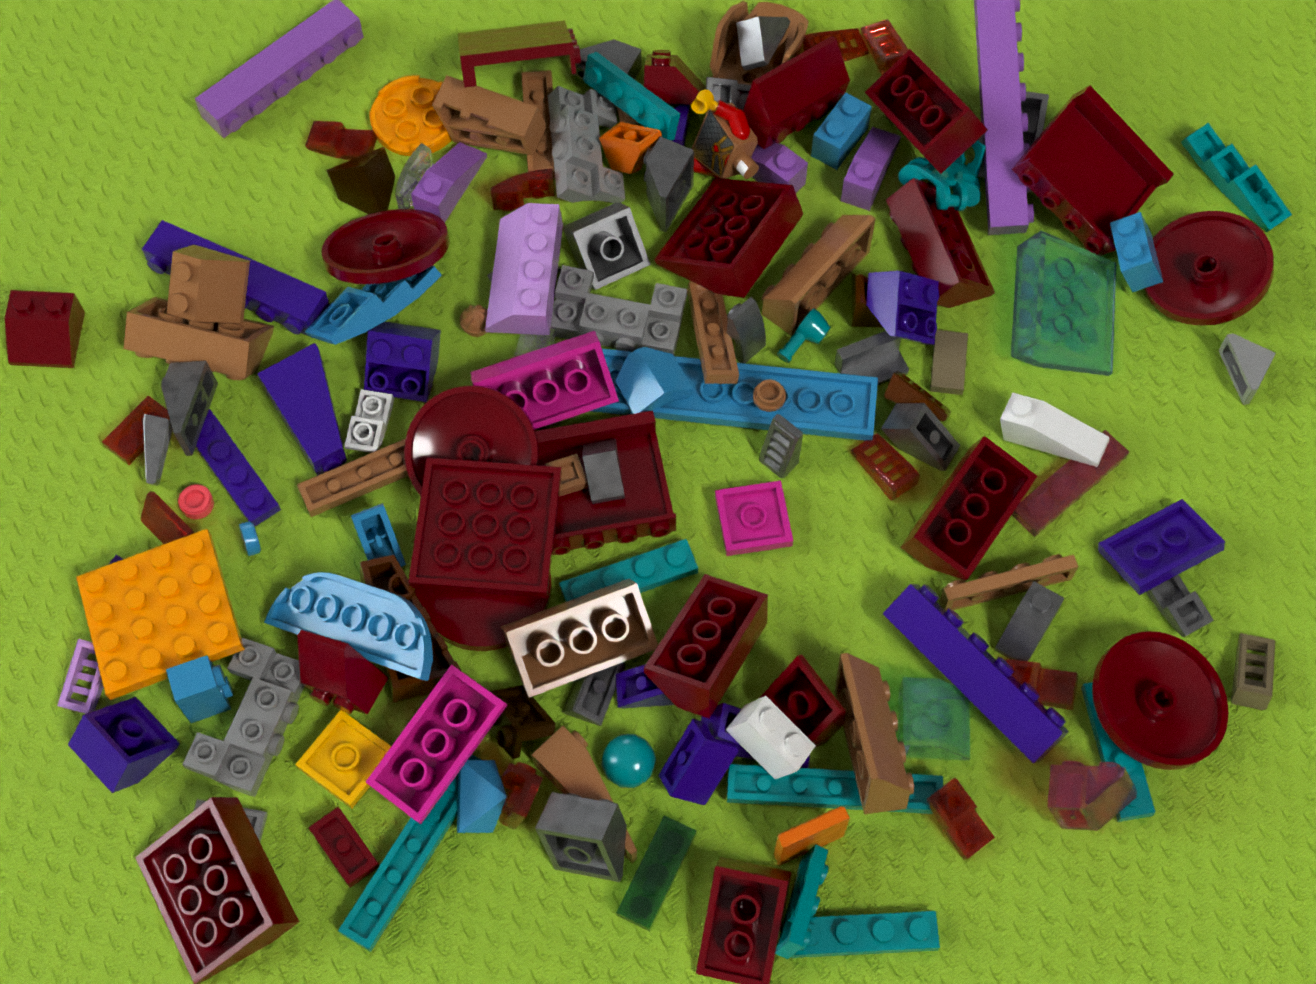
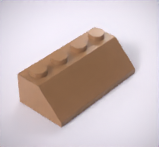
M842 215L835 223H829L823 230L821 238L815 244L810 243L805 248L801 259L795 265L790 264L786 268L777 285H770L762 296V315L792 336L813 308L817 309L869 254L876 218L871 215Z
M157 297L127 312L123 349L134 351L137 356L143 358H162L168 364L207 361L212 372L226 374V377L232 380H244L258 370L274 330L272 325L243 319L242 323L194 322L167 314L168 300Z
M631 579L623 580L500 626L528 698L656 650L658 646L638 585Z
M849 653L840 654L835 695L836 699L845 709L843 729L864 814L907 809L909 796L914 794V781L910 772L906 773L903 763L906 762L903 741H898L895 732L898 731V720L896 712L889 709V684L887 680L882 681L879 667Z

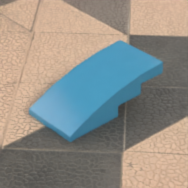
M431 266L418 274L401 280L380 284H366L361 290L347 287L307 328L305 333L309 337L334 345L356 337L395 316L418 299L442 275L435 266Z

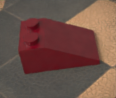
M720 857L715 865L696 974L739 984H770L776 956L775 951L787 902L791 871Z

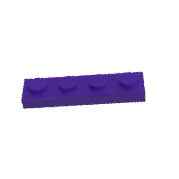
M209 409L196 444V449L247 521L253 522L255 527L281 510L280 506L216 416Z

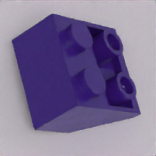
M903 271L868 273L866 305L890 336L926 345L935 344L939 281Z
M383 322L368 330L364 390L393 394L396 398L428 402L439 359L441 330L391 322Z

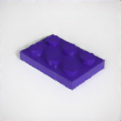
M1181 499L1099 542L1098 552L1141 595L1223 551L1225 541Z

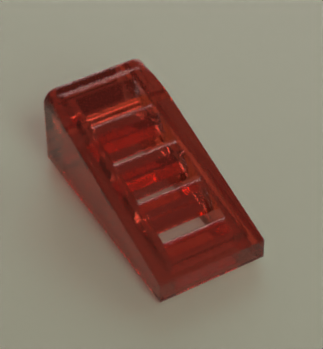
M888 19L861 28V34L882 75L909 50ZM883 34H887V35H885V36H882V37H879V38H876V39L874 38V37H877V36H880V35H883Z
M858 28L812 33L805 35L803 38V51H806L833 36L837 40L844 62L869 54V49ZM854 39L858 47H852L849 40ZM843 42L846 48H841L839 43Z
M878 433L873 435V440H866L851 450V454L891 501L918 484L920 474ZM875 445L879 448L870 456L864 453ZM882 455H885L886 459L876 465L873 462ZM890 464L894 466L886 473L882 471V469ZM897 473H900L901 477H899L895 481L891 479V477H893Z

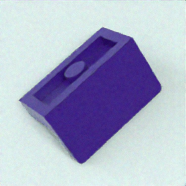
M692 719L658 776L671 797L705 805L739 749L735 744L715 739L704 722Z

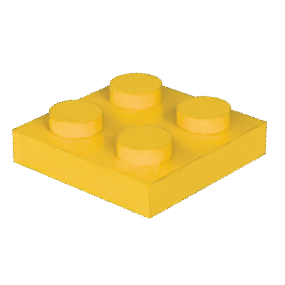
M340 710L295 765L300 771L352 809L370 788L366 780L391 746L347 713Z

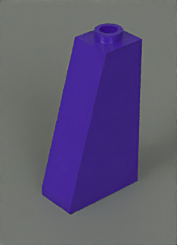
M316 343L257 373L264 391L317 476L342 466V464L347 462L323 360Z

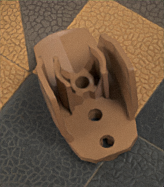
M745 1L731 6L716 28L710 62L712 77L738 80V84L752 85L753 80L799 55L809 21L796 10L771 2H758L750 14H748V6ZM758 16L788 17L791 22L769 64L745 71L741 65L736 23Z

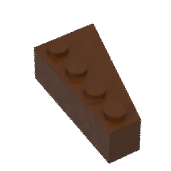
M389 555L360 562L361 582L395 593L409 600L421 612L431 635L433 663L428 681L383 666L385 675L388 677L387 682L393 703L430 694L451 664L460 671L462 670L458 663L453 660L448 651V646L442 636H439L427 610L418 600L414 588L409 586V580L396 557Z

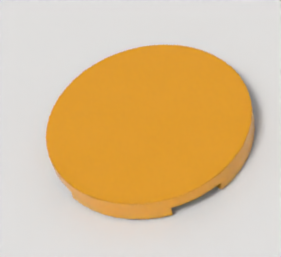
M411 75L398 78L385 85L378 92L379 95L369 112L372 131L379 143L386 149L404 156L428 155L450 143L452 139L432 106L443 82L420 78L419 75Z

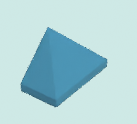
M467 760L459 771L457 833H493L507 798L495 760Z

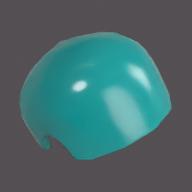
M621 734L607 744L602 755V768L607 779L621 788H635L645 783L651 777L656 762L655 752L650 743L636 734Z

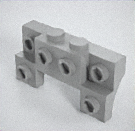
M557 86L548 95L557 198L572 203L580 201L622 203L625 200L623 173L603 167L599 140V125L611 129L617 123L616 106L593 89H589L582 95Z
M562 265L555 290L556 299L552 312L550 336L571 339L595 331L601 346L630 352L642 347H648L673 354V356L675 355L687 298V289L656 283L650 305L590 293L594 271Z
M242 638L245 650L233 655L227 669L232 674L250 680L251 683L224 741L197 732L182 765L185 769L211 778L235 791L255 797L273 756H278L282 750L285 739L283 736L288 723L292 724L297 716L299 709L297 702L305 686L300 683L299 660L278 654L272 647Z

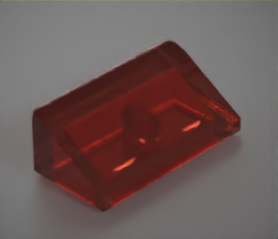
M150 491L147 494L141 514V521L163 544L195 533L155 492Z

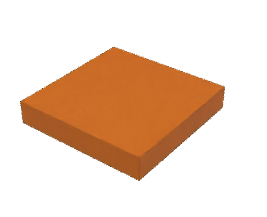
M840 806L778 834L774 851L778 865H783L805 855L815 844L822 847L844 837L850 819L845 807Z

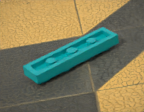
M598 52L588 54L583 81L642 126L658 129L661 131L663 138L671 141L675 140L681 113Z
M687 539L559 582V586L565 602L626 579L636 582L640 593L697 574L698 565Z
M1093 682L1083 684L1081 690L1117 821L1122 822L1153 816L1156 812L1142 763L1123 752L1108 736L1095 710L1092 695Z
M936 911L812 917L808 925L812 932L806 948L797 951L791 958L938 951L940 944Z

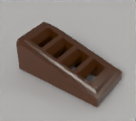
M897 370L893 373L884 395L886 399L896 403H925L938 420L943 422L949 418L951 411L902 372Z

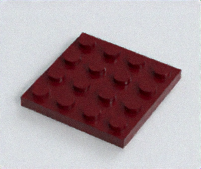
M426 458L408 581L409 586L420 589L548 598L562 476L561 467Z

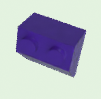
M136 697L84 714L68 743V746L111 793L139 783L180 745Z

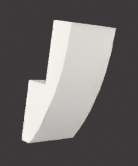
M361 389L355 416H351L344 446L345 449L369 453L380 449L395 399L393 394Z

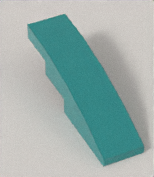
M1209 123L1181 141V144L1219 190L1265 232L1270 231L1292 215L1258 166L1255 164L1249 168L1234 145L1230 144L1226 147Z

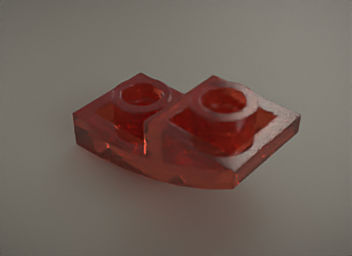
M314 121L305 146L308 150L326 156L352 160L373 151L377 137L373 130L345 129L342 122Z
M552 168L522 173L491 187L493 210L512 211L524 205V198L541 199L555 196Z
M956 777L926 799L943 831L963 860L970 858L995 838L974 810L977 808L976 804Z

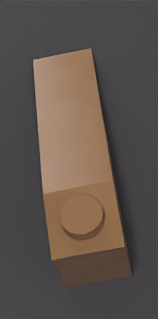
M562 726L532 754L533 763L536 768L562 794L573 793L582 798L612 801L586 749L588 744L577 731L574 730L570 733ZM626 829L624 856L633 864L637 860V849Z

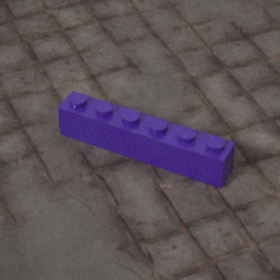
M163 220L142 248L148 262L147 265L159 274L167 273L170 275L173 251L191 245L250 260L245 309L255 312L261 319L267 322L275 321L280 323L288 331L297 335L300 333L307 335L305 333L307 328L330 305L326 291Z
M910 584L883 612V615L1032 763L1041 761L1069 732L1063 726L1066 720L1054 708L1050 707L1047 710L1037 700L1040 697L1038 692L1027 682L1021 685L1012 676L1015 672L1014 669L1001 657L995 659L986 651L989 645L975 632L970 635L961 626L964 621L956 612L950 608L945 611L936 602L939 596L929 586L923 584L921 587L919 584Z

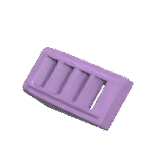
M78 639L57 706L85 714L95 710L104 687L98 663L87 659L89 653L95 654L92 642ZM87 666L97 669L95 676L82 673L83 667ZM78 679L92 682L91 689L76 686ZM73 692L88 696L87 702L71 699Z

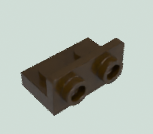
M523 685L490 691L505 702L507 707L489 731L495 737L499 746L512 759L520 757L522 741L536 740L554 734L556 723L533 697L528 698Z

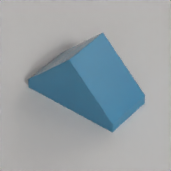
M383 503L351 515L367 560L394 555L401 567L406 565Z

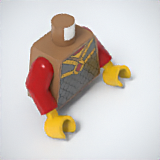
M701 90L691 104L694 112L698 114L707 112L692 146V150H694V172L721 179L739 174L745 179L753 177L759 169L757 163L751 158L758 139L749 127L744 111L736 108L732 102L726 103L721 100L716 102L710 90Z

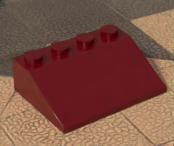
M715 178L654 259L656 264L716 294L745 298L804 215L794 186Z
M238 797L209 798L135 857L194 984H200L271 944L299 923ZM198 829L219 832L214 834L190 835Z

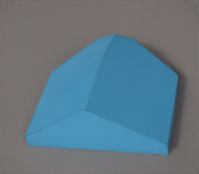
M648 347L636 349L628 354L615 380V385L632 414L653 411L693 392L692 385L673 354Z

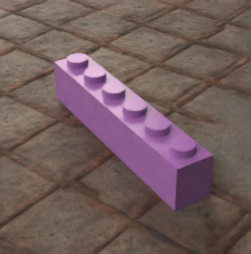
M340 0L331 1L197 96L195 101L201 117L222 138L239 130L248 120L255 115L261 114L266 107L279 98L286 96L291 89L301 82L308 80L316 71L326 64L333 62L337 56L348 48L355 46L364 38L360 19Z

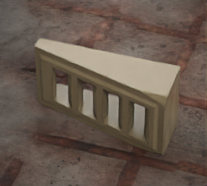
M1240 633L1232 686V704L1259 710L1267 709L1273 694L1275 640ZM1247 650L1265 653V656L1247 653ZM1246 663L1263 666V668H1261V667H1256V666H1251V665H1246ZM1245 676L1261 679L1262 681L1245 678Z

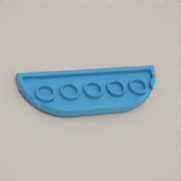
M317 572L303 576V580L291 589L285 588L276 598L265 618L264 623L296 635L299 634L300 630L348 643L368 661L421 680H429L433 663L432 641L429 628L416 606L406 598L395 593L337 574Z

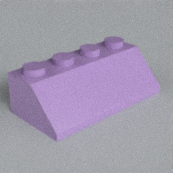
M527 203L500 219L485 326L486 332L550 335L563 230L559 204Z

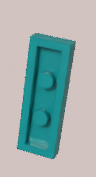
M816 844L800 860L775 954L786 959L792 957L797 951L804 950L810 940L812 931L808 928L809 921L815 915L820 903V897L816 896L817 891L828 873L829 866L825 864L828 850Z

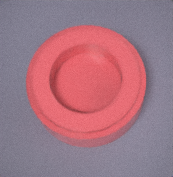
M195 484L186 487L180 493L178 504L186 517L202 519L212 511L214 499L208 488Z

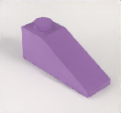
M875 127L871 128L855 154L844 178L841 195L842 202L870 211L901 140V136Z
M459 142L426 170L411 193L414 210L432 213L446 222L487 158V153Z
M774 143L768 148L763 149L757 144L751 157L759 166L757 173L752 177L757 182L793 185L795 192H798L806 184L808 162L785 145Z

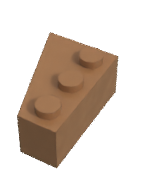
M447 75L432 104L454 143L461 142L466 145L534 155L547 127L537 106L479 86L464 88L462 80Z

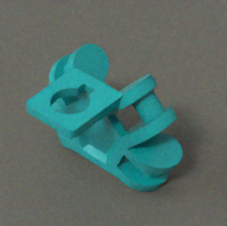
M977 140L971 145L975 151V158L971 163L965 164L966 158L963 153L941 174L926 158H914L900 170L899 181L905 185L913 178L918 180L927 179L935 185L936 207L938 210H947L948 207H953L955 211H964L966 206H975L980 201V182L977 175L986 146ZM950 187L953 189V194L950 192Z

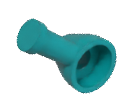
M813 308L785 346L779 349L777 356L784 362L790 363L792 356L805 340L819 344L831 329L823 315Z

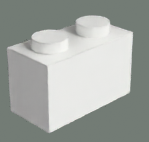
M767 696L745 704L726 729L774 779L797 772L816 746Z

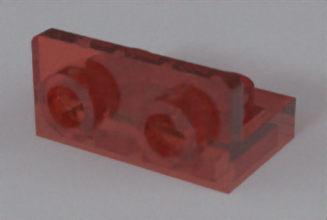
M517 762L514 765L509 763L500 775L503 786L512 790L508 793L501 811L506 814L502 825L513 830L526 818L543 780L542 777L536 775L537 771L527 764Z

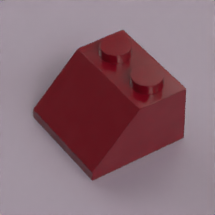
M653 50V54H647L644 65V87L667 104H692L697 94L701 90L706 89L702 81L677 55H671V51Z
M10 291L4 318L8 363L10 365L74 368L85 315L75 293Z
M300 630L297 635L300 683L311 691L310 697L324 706H328L331 702L335 707L348 714L355 710L368 715L388 677L348 643Z
M802 654L798 655L760 696V698L767 696L816 745L815 748L826 744L845 724V709Z

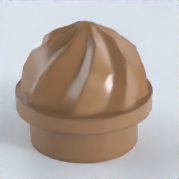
M470 305L460 316V325L463 331L472 337H480L486 334L485 326L488 310L481 305Z

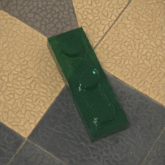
M665 815L663 816L616 912L618 917L650 932L696 836L697 830Z

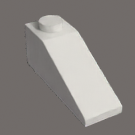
M1012 393L1000 418L1003 440L1098 467L1109 443V436L1045 401Z

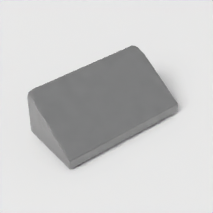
M619 663L575 680L562 713L601 726L616 688V674L622 672L625 663Z

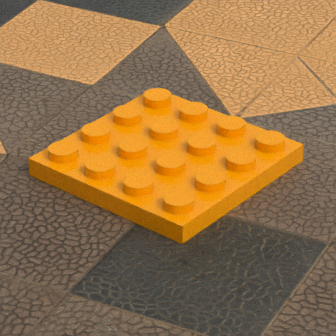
M208 529L76 576L105 695L110 700L168 679L166 672L168 668L208 655L211 662L245 650L213 539Z

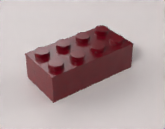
M911 49L865 91L869 98L940 174L988 131L970 108Z

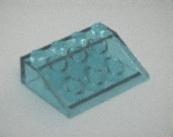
M1042 230L1018 245L1011 357L1041 368L1105 376L1113 374L1116 263Z

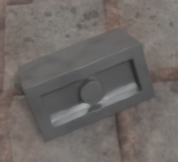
M886 331L837 349L835 366L840 374L878 377V385L890 381L893 373L897 370L905 375L909 371L899 351L901 339L890 336Z

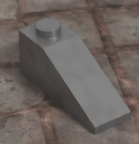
M207 361L170 363L166 375L161 382L173 433L186 456L193 455L218 385Z

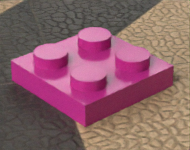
M781 480L715 490L726 556L793 546V536Z

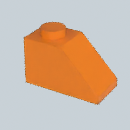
M619 122L600 136L599 140L610 168L626 174H632L642 168L647 149L655 146L659 137H662V133L658 129Z

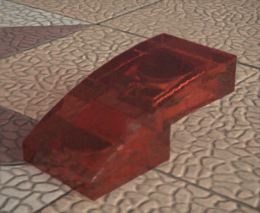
M1005 660L1014 669L1015 672L1012 676L1021 685L1027 682L1038 692L1040 697L1037 700L1042 705L1073 710L1078 683L1076 672L1042 669L1041 663Z

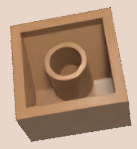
M197 245L173 251L167 314L194 322L242 323L250 260Z

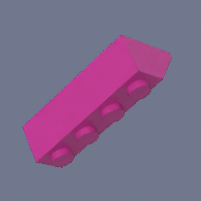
M595 331L470 372L473 386L492 388L512 398L527 413L535 429L619 401Z
M451 664L366 780V783L415 821L422 824L507 707V704Z

